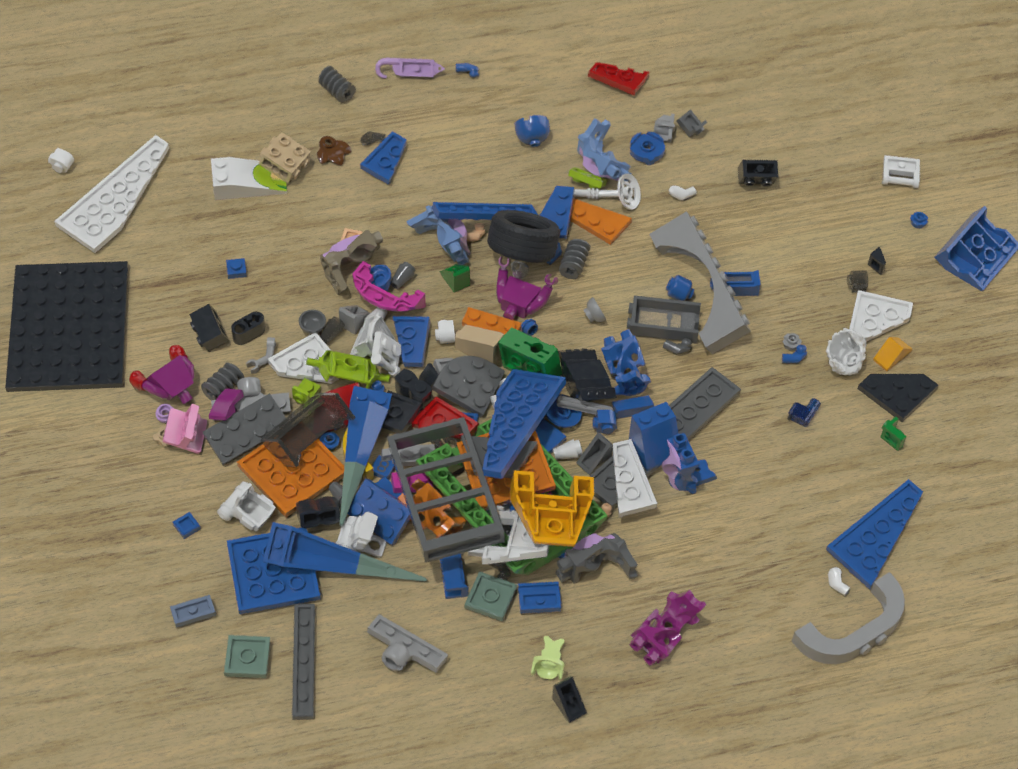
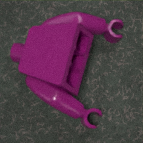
M501 256L498 260L501 268L498 271L496 293L501 309L505 311L503 317L513 320L515 316L526 318L528 315L536 313L548 302L553 290L552 285L558 283V278L555 277L551 283L550 277L552 274L546 275L545 283L547 285H544L543 288L512 276L508 278V269L506 268L510 265L511 259L508 258L505 265L502 263L503 256Z

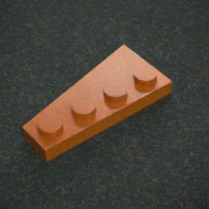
M573 199L570 221L611 245L630 225L632 218Z

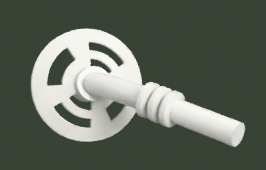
M627 173L619 178L618 190H599L598 188L596 190L594 188L592 190L590 188L587 190L575 189L574 196L587 197L588 199L590 197L592 199L594 197L596 199L598 197H619L623 206L631 210L639 205L640 187L635 177Z

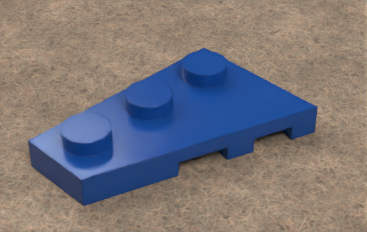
M392 131L360 164V169L389 185L407 144V139Z
M556 186L540 216L552 220L559 226V238L567 239L575 193L574 187Z
M393 316L398 342L401 344V356L404 367H423L430 317Z

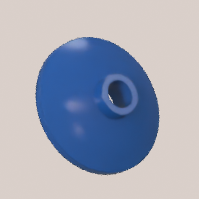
M556 398L547 411L546 416L553 424L563 428H570L578 424L582 412L558 407Z

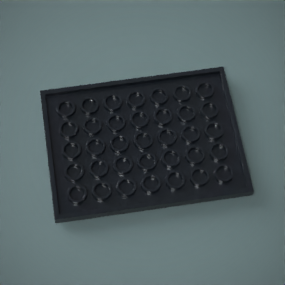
M128 261L15 265L6 392L123 388Z

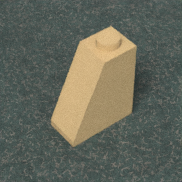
M465 325L455 334V349L468 356L480 357L496 365L501 359L498 342L504 334Z

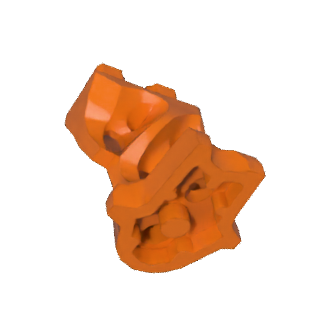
M417 479L411 485L417 492L413 496L415 505L442 498L439 492L428 482L425 484L420 479ZM402 493L397 499L407 505ZM450 504L418 512V515L421 513L425 516L424 521H421L423 530L426 528L430 529L437 536L436 538L461 532L466 520L460 516L449 517L444 511L452 507ZM435 516L441 519V523L438 526L433 523Z

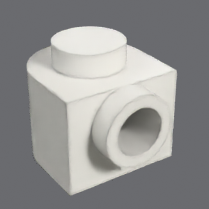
M57 148L48 159V163L52 164V169L58 173H66L74 162V157L69 152Z
M441 320L438 322V329H435L436 341L440 340V344L455 342L453 320Z

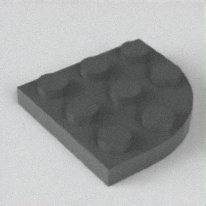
M457 357L443 367L431 389L471 413H477L478 417L481 418L505 370L480 357Z

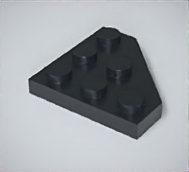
M869 374L858 385L857 389L892 416L899 418L900 422H903L938 389L939 385L925 374Z

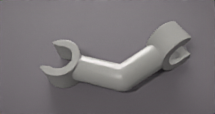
M267 338L266 356L258 360L251 359L247 361V368L252 365L255 366L251 369V374L257 373L259 367L267 364L268 358L274 355L276 347L275 338Z

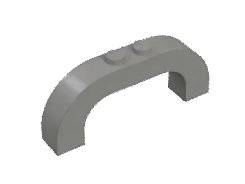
M890 572L874 582L871 593L881 603L883 613L849 636L842 639L827 638L809 622L794 632L792 643L808 658L824 664H841L856 658L860 654L862 656L867 654L874 645L883 644L899 624L905 602L900 584Z

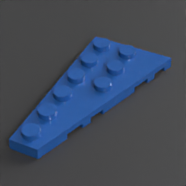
M908 479L827 545L826 550L868 589H871L918 504L923 491Z

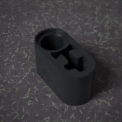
M254 311L235 321L231 325L233 342L237 345H244L261 336L265 332L264 315L261 312Z

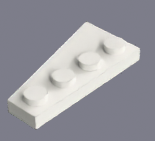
M632 439L613 443L612 451L619 517L657 508L656 499Z

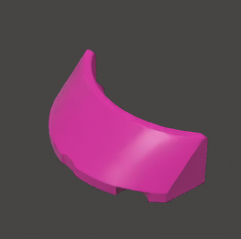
M364 261L352 273L353 282L359 294L378 308L390 311L424 309L426 306L425 293L420 290L415 291L414 295H408L407 292H404L398 298L372 284L374 276L370 273L371 265Z

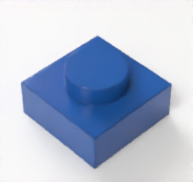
M245 258L226 260L228 279L247 277Z

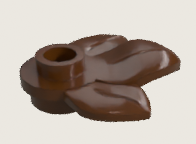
M324 136L319 141L320 149L317 152V158L321 164L330 160L334 164L342 166L344 154L351 153V148L342 140H335L331 136Z

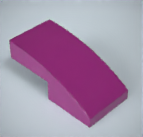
M225 389L214 402L209 413V419L227 420L236 412L234 405L244 397L243 390Z

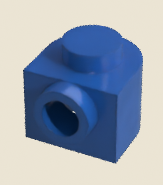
M597 410L596 417L592 419L593 429H596V433L610 434L616 430V415L613 410Z

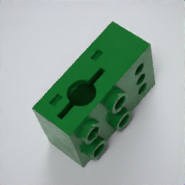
M512 327L499 340L498 345L504 368L510 371L517 369L554 376L562 375L559 352L554 345H549L536 337L529 336Z

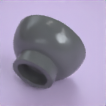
M307 310L299 317L300 328L309 335L313 333L318 334L324 329L326 324V317L319 310Z

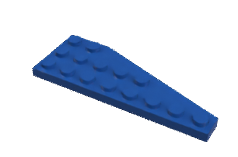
M512 369L496 393L497 399L494 404L495 410L491 420L487 454H485L482 469L484 476L500 479L504 477L566 385L565 377Z

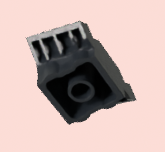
M594 349L558 350L562 377L566 378L565 387L571 398L582 401L617 398L615 388L611 386L610 378L601 360L597 358Z

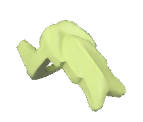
M544 636L545 647L541 652V656L533 658L531 675H534L535 671H537V675L540 678L553 680L559 675L558 680H561L565 663L560 660V649L564 644V639L553 641L549 636Z

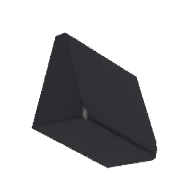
M878 247L870 254L868 265L882 275L886 261L881 248Z
M428 363L419 376V380L426 382L431 388L438 376L432 363Z

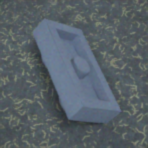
M210 595L170 606L176 628L216 616Z

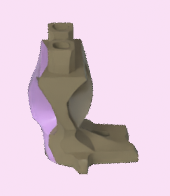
M365 230L362 234L351 236L336 243L328 252L320 255L325 277L330 281L337 295L347 288V284L341 274L340 265L368 261L374 251L380 249V243L383 242L379 231L371 234L369 230Z

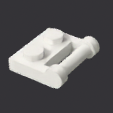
M884 155L882 184L888 185L890 183L918 188L920 159ZM889 174L913 177V179L889 176Z
M375 332L371 362L376 366H381L391 376L395 377L401 371L398 367L401 344L383 332Z

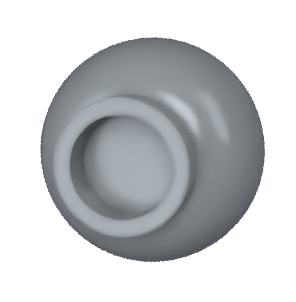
M592 297L587 302V308L584 309L586 316L590 322L594 320L596 322L606 321L607 319Z

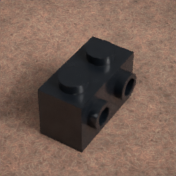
M742 160L738 166V183L745 186H753L755 184L771 186L779 177L778 160Z
M210 304L189 314L192 320L190 325L194 332H197L198 337L196 339L201 347L204 346L208 351H211L229 341L217 311Z

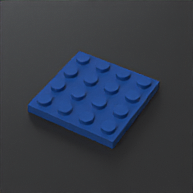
M303 527L298 528V529H300V530H303V531H305V532H308V531H307V528H303ZM270 533L227 540L239 615L321 600L315 570L285 568L264 563L263 559Z

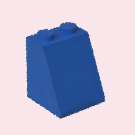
M667 402L632 415L629 439H632L638 457L646 471L661 466L670 455V448L666 440L678 434L676 416Z

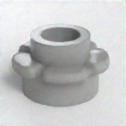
M788 333L784 336V347L790 351L796 350V347L801 345V339L795 333Z

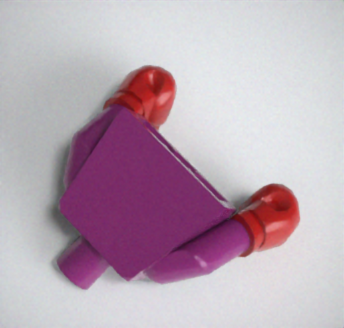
M172 345L169 348L171 361L152 373L148 378H145L139 370H135L130 374L129 382L134 389L148 391L157 397L171 400L177 395L183 405L193 398L187 388L194 383V365L188 359L184 348L180 345Z

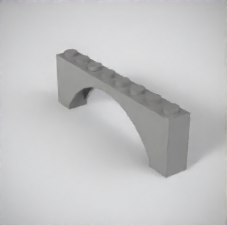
M686 211L649 235L655 247L662 255L677 253L690 256L708 268L714 287L713 305L709 318L703 330L699 332V335L708 351L714 354L750 333L751 330L748 326L750 321L745 314L742 315L741 310L743 308L740 302L734 299L733 296L736 294L733 288L726 284L728 278L723 271L720 272L719 267L721 265L716 257L713 258L712 253L714 251L710 244L705 243L704 240L707 238L702 229H698L697 226L700 225L695 216L691 217Z

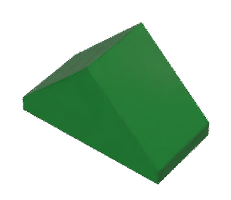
M455 264L440 271L441 276L454 293L470 286L469 266Z

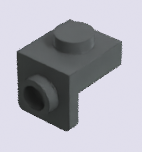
M691 109L676 121L688 137L694 133L696 136L705 130L703 126L708 123L706 120L701 123Z

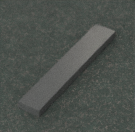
M294 604L292 720H314L315 604Z

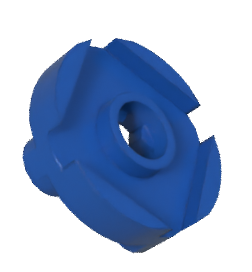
M647 132V134L637 133L630 141V155L647 165H653L665 153L663 138L654 132Z

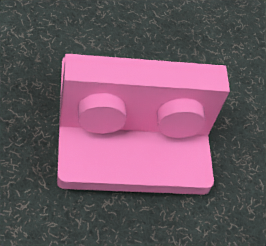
M191 404L186 412L174 408L170 409L163 443L197 454L201 452L204 439L203 431L206 430L207 420L201 418L200 414H198L199 406Z

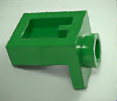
M895 416L891 421L887 420L883 424L881 438L895 450L899 451L903 448L907 436L900 429L896 428L899 418Z

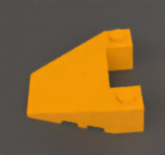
M514 470L510 483V501L533 543L575 547L594 496V477L574 475L570 486V497L534 494V472Z

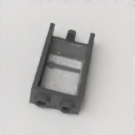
M634 295L633 303L629 302L628 314H632V316L627 319L626 329H630L632 335L679 341L687 338L693 344H697L701 303Z

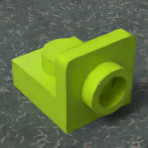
M304 378L298 387L295 385L292 387V397L297 403L310 406L321 391V385Z

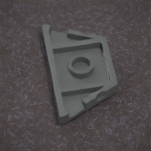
M462 435V443L465 447L466 453H468L469 450L464 435ZM471 436L483 469L489 438ZM537 441L526 442L503 478L512 479L514 470L519 471L526 464L529 455L538 447ZM470 460L474 475L478 476L473 461Z

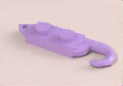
M382 58L375 66L377 75L384 79L387 76L383 75L380 71L382 65H392L394 73L398 76L434 77L435 74L445 69L434 62V59Z

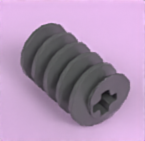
M332 66L325 67L319 75V84L339 102H347L355 95L356 87L347 81L342 74H339L337 70H334Z
M572 239L568 242L561 265L559 266L561 275L568 279H577L578 275L583 272V267L591 247L588 242L582 239Z
M225 363L222 368H219L218 372H215L212 377L207 379V382L202 383L201 388L208 399L216 400L215 397L218 398L221 392L227 388L234 389L233 384L237 385L238 379L245 377L236 365Z

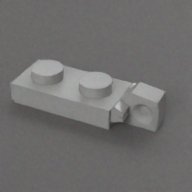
M434 444L415 445L398 450L402 465L418 466L415 463L416 460L434 451L435 446ZM389 448L382 449V461L392 460Z

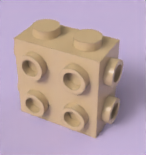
M281 132L277 137L274 136L271 139L267 148L264 147L261 150L259 165L286 183H289L292 179L295 180L299 176L302 168L305 169L308 166L311 151Z

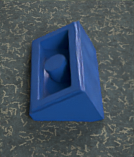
M648 395L612 401V406L616 419L630 417L652 408L654 403Z

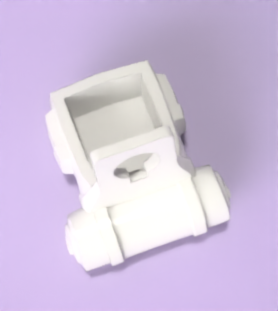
M243 481L235 488L230 497L220 505L217 514L225 521H230L235 517L240 520L242 525L257 532L266 523L276 507L265 495L257 494L251 483Z
M365 512L362 516L358 517L348 516L341 526L336 544L356 552H365L380 558L386 541L373 535L378 516L370 512ZM376 541L379 543L380 549L372 550L368 543Z

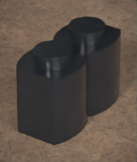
M403 369L395 376L396 393L421 402L422 409L420 411H423L432 401L431 387L426 382L419 380L408 369Z
M325 496L317 500L305 499L296 503L297 518L300 526L303 528H312L319 524L332 525L340 521V510L335 497Z

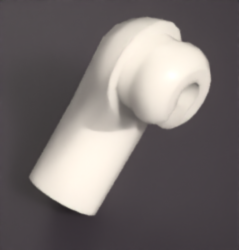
M673 185L669 188V194L679 200H685L696 195V189L690 187L685 190Z
M838 567L831 568L828 572L830 587L846 596L850 587L842 582L841 569Z

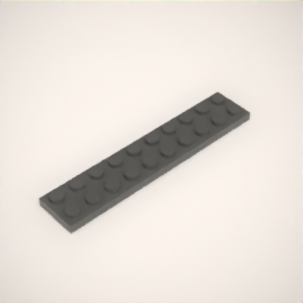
M711 367L669 405L676 416L678 434L684 433L689 440L741 392V388ZM612 456L589 477H594V496L603 503L610 504L613 509L618 503ZM642 465L646 477H649L658 468L656 467L654 469L646 471V469Z

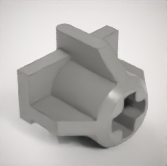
M671 114V116L663 115L655 121L654 133L660 135L664 142L671 143L672 131L675 129V114Z

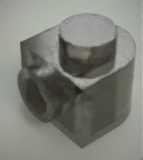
M867 270L850 271V274L847 275V285L851 293H858V290L867 291Z

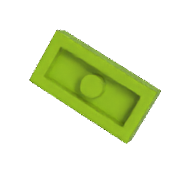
M577 167L571 168L568 174L569 177L573 178V181L578 183L585 182L594 189L606 186L608 180Z

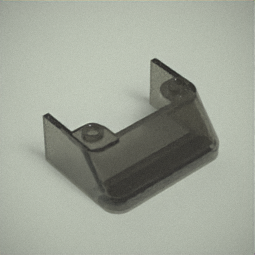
M318 393L263 436L261 442L285 466L297 467L301 461V452L327 430H338L344 426L345 420H354L355 416L338 393Z

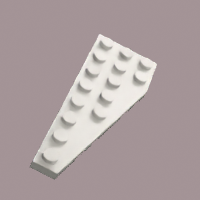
M155 135L54 221L55 226L96 253L122 230L169 150V143Z

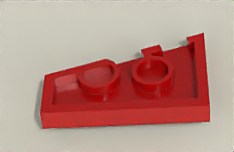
M596 62L588 71V77L635 95L648 79L650 72H634L632 68L622 70L618 69L616 65Z
M436 396L413 420L411 425L414 428H423L464 417L472 436L477 431L479 423ZM463 433L450 437L461 439Z

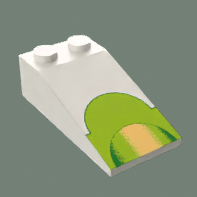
M233 157L211 159L215 200L287 194L286 182L259 165L257 160Z

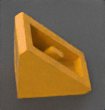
M889 337L875 355L873 361L888 371L912 351V348L899 337Z

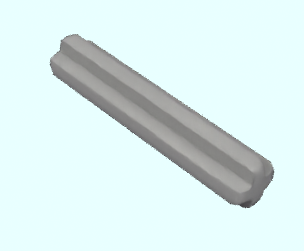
M560 395L557 398L558 407L596 415L597 410H613L611 406Z

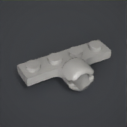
M245 377L237 382L238 389L243 390L244 397L234 405L235 411L238 412L266 396L261 393V384L258 378ZM289 393L271 394L283 414L291 413ZM211 400L212 406L216 400Z
M380 614L367 628V633L388 645L387 649L382 653V662L392 671H400L408 661L414 660L437 673L448 658V654Z

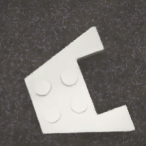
M496 506L501 524L513 526L507 547L485 546L482 564L547 557L550 545L534 544L517 512L514 510L508 512L504 510V507Z

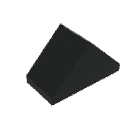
M573 676L553 685L552 699L569 723L587 714Z

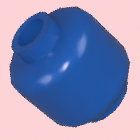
M676 275L674 278H670L665 290L668 291L667 295L669 297L685 301L687 298L691 299L695 289L692 288L691 280Z

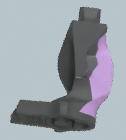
M616 533L605 537L592 534L577 542L572 549L565 550V557L557 561L559 569L556 570V575L562 583L571 579L573 584L580 580L582 571H596L602 561L610 560L618 563L629 579H635L638 577L635 569L638 564L629 552L625 540L621 539Z

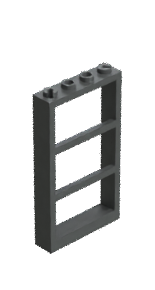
M464 417L387 437L390 454L425 563L505 542L504 530ZM463 433L469 450L468 453L407 469L403 468L398 450ZM470 460L473 461L481 484L480 488L415 505L406 477ZM482 495L485 496L494 523L426 540L418 512Z

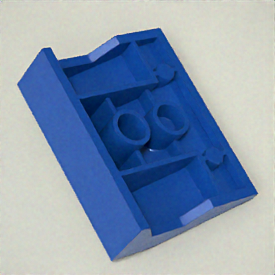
M985 206L973 212L934 256L945 270L980 291L986 288L1018 250V241L1006 229L996 228L986 217L987 208Z

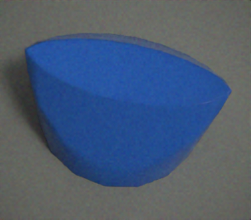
M386 265L373 266L370 273L374 276V280L371 283L388 291L391 283L390 268Z

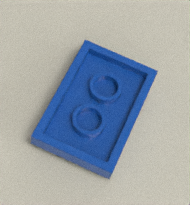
M370 479L363 481L347 513L354 517L362 516L365 512L378 516L373 532L391 545H395L411 518L407 505Z

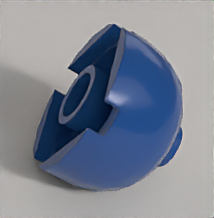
M532 115L529 116V120L524 121V118L517 120L514 123L516 135L524 144L537 147L549 136L550 124L546 116Z

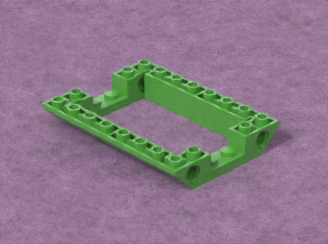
M492 419L478 426L476 436L489 433ZM446 443L417 459L415 463L422 465L457 456L460 453L457 446L452 449ZM541 445L556 485V489L551 490V493L557 496L570 497V486L573 478ZM463 463L424 472L445 496L467 491L451 474L464 467ZM474 498L452 503L474 528L494 523L493 519ZM593 499L577 542L592 535L608 517ZM504 532L505 542L490 546L507 547L508 535ZM550 545L547 557L515 560L505 563L514 573L529 575L561 556V554L565 553V550L572 549L573 547Z

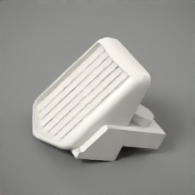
M378 312L366 318L350 355L364 358L368 355L371 357L375 332H383L395 340Z

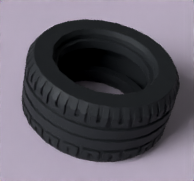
M501 210L492 216L487 243L494 252L502 256L524 262L544 263L555 257L560 229L552 220L537 214L517 210Z

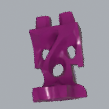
M690 590L681 594L671 591L667 595V603L663 612L659 615V611L655 609L630 635L632 640L629 646L634 651H639L643 648L647 652L643 658L649 666L655 662H661L669 656L682 637L679 635L681 628L685 624L694 625L698 623L700 619L696 614L707 604L696 599ZM653 619H655V622H654L653 625L651 626V625H650V624H651V621H652ZM668 622L672 624L673 627L666 628L664 626V623ZM665 638L669 639L668 645L664 642Z

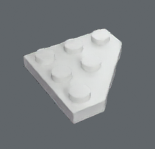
M858 290L849 329L852 328L857 333H860L867 342L909 322L913 303Z
M317 333L309 335L268 358L269 365L278 376L296 379L306 378L310 381L331 384L341 379L330 376L327 382L317 367L306 365L307 357L319 359L326 350H330Z

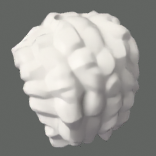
M844 328L843 331L840 330L838 333H834L832 340L828 341L826 349L832 371L842 375L857 374L861 370L863 361L866 358V339L852 328Z

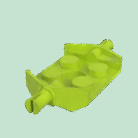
M326 350L319 359L307 357L306 365L317 367L327 382L329 377L333 376L366 383L365 388L368 389L373 382L379 380L388 383L390 378L389 374L379 373L371 359Z

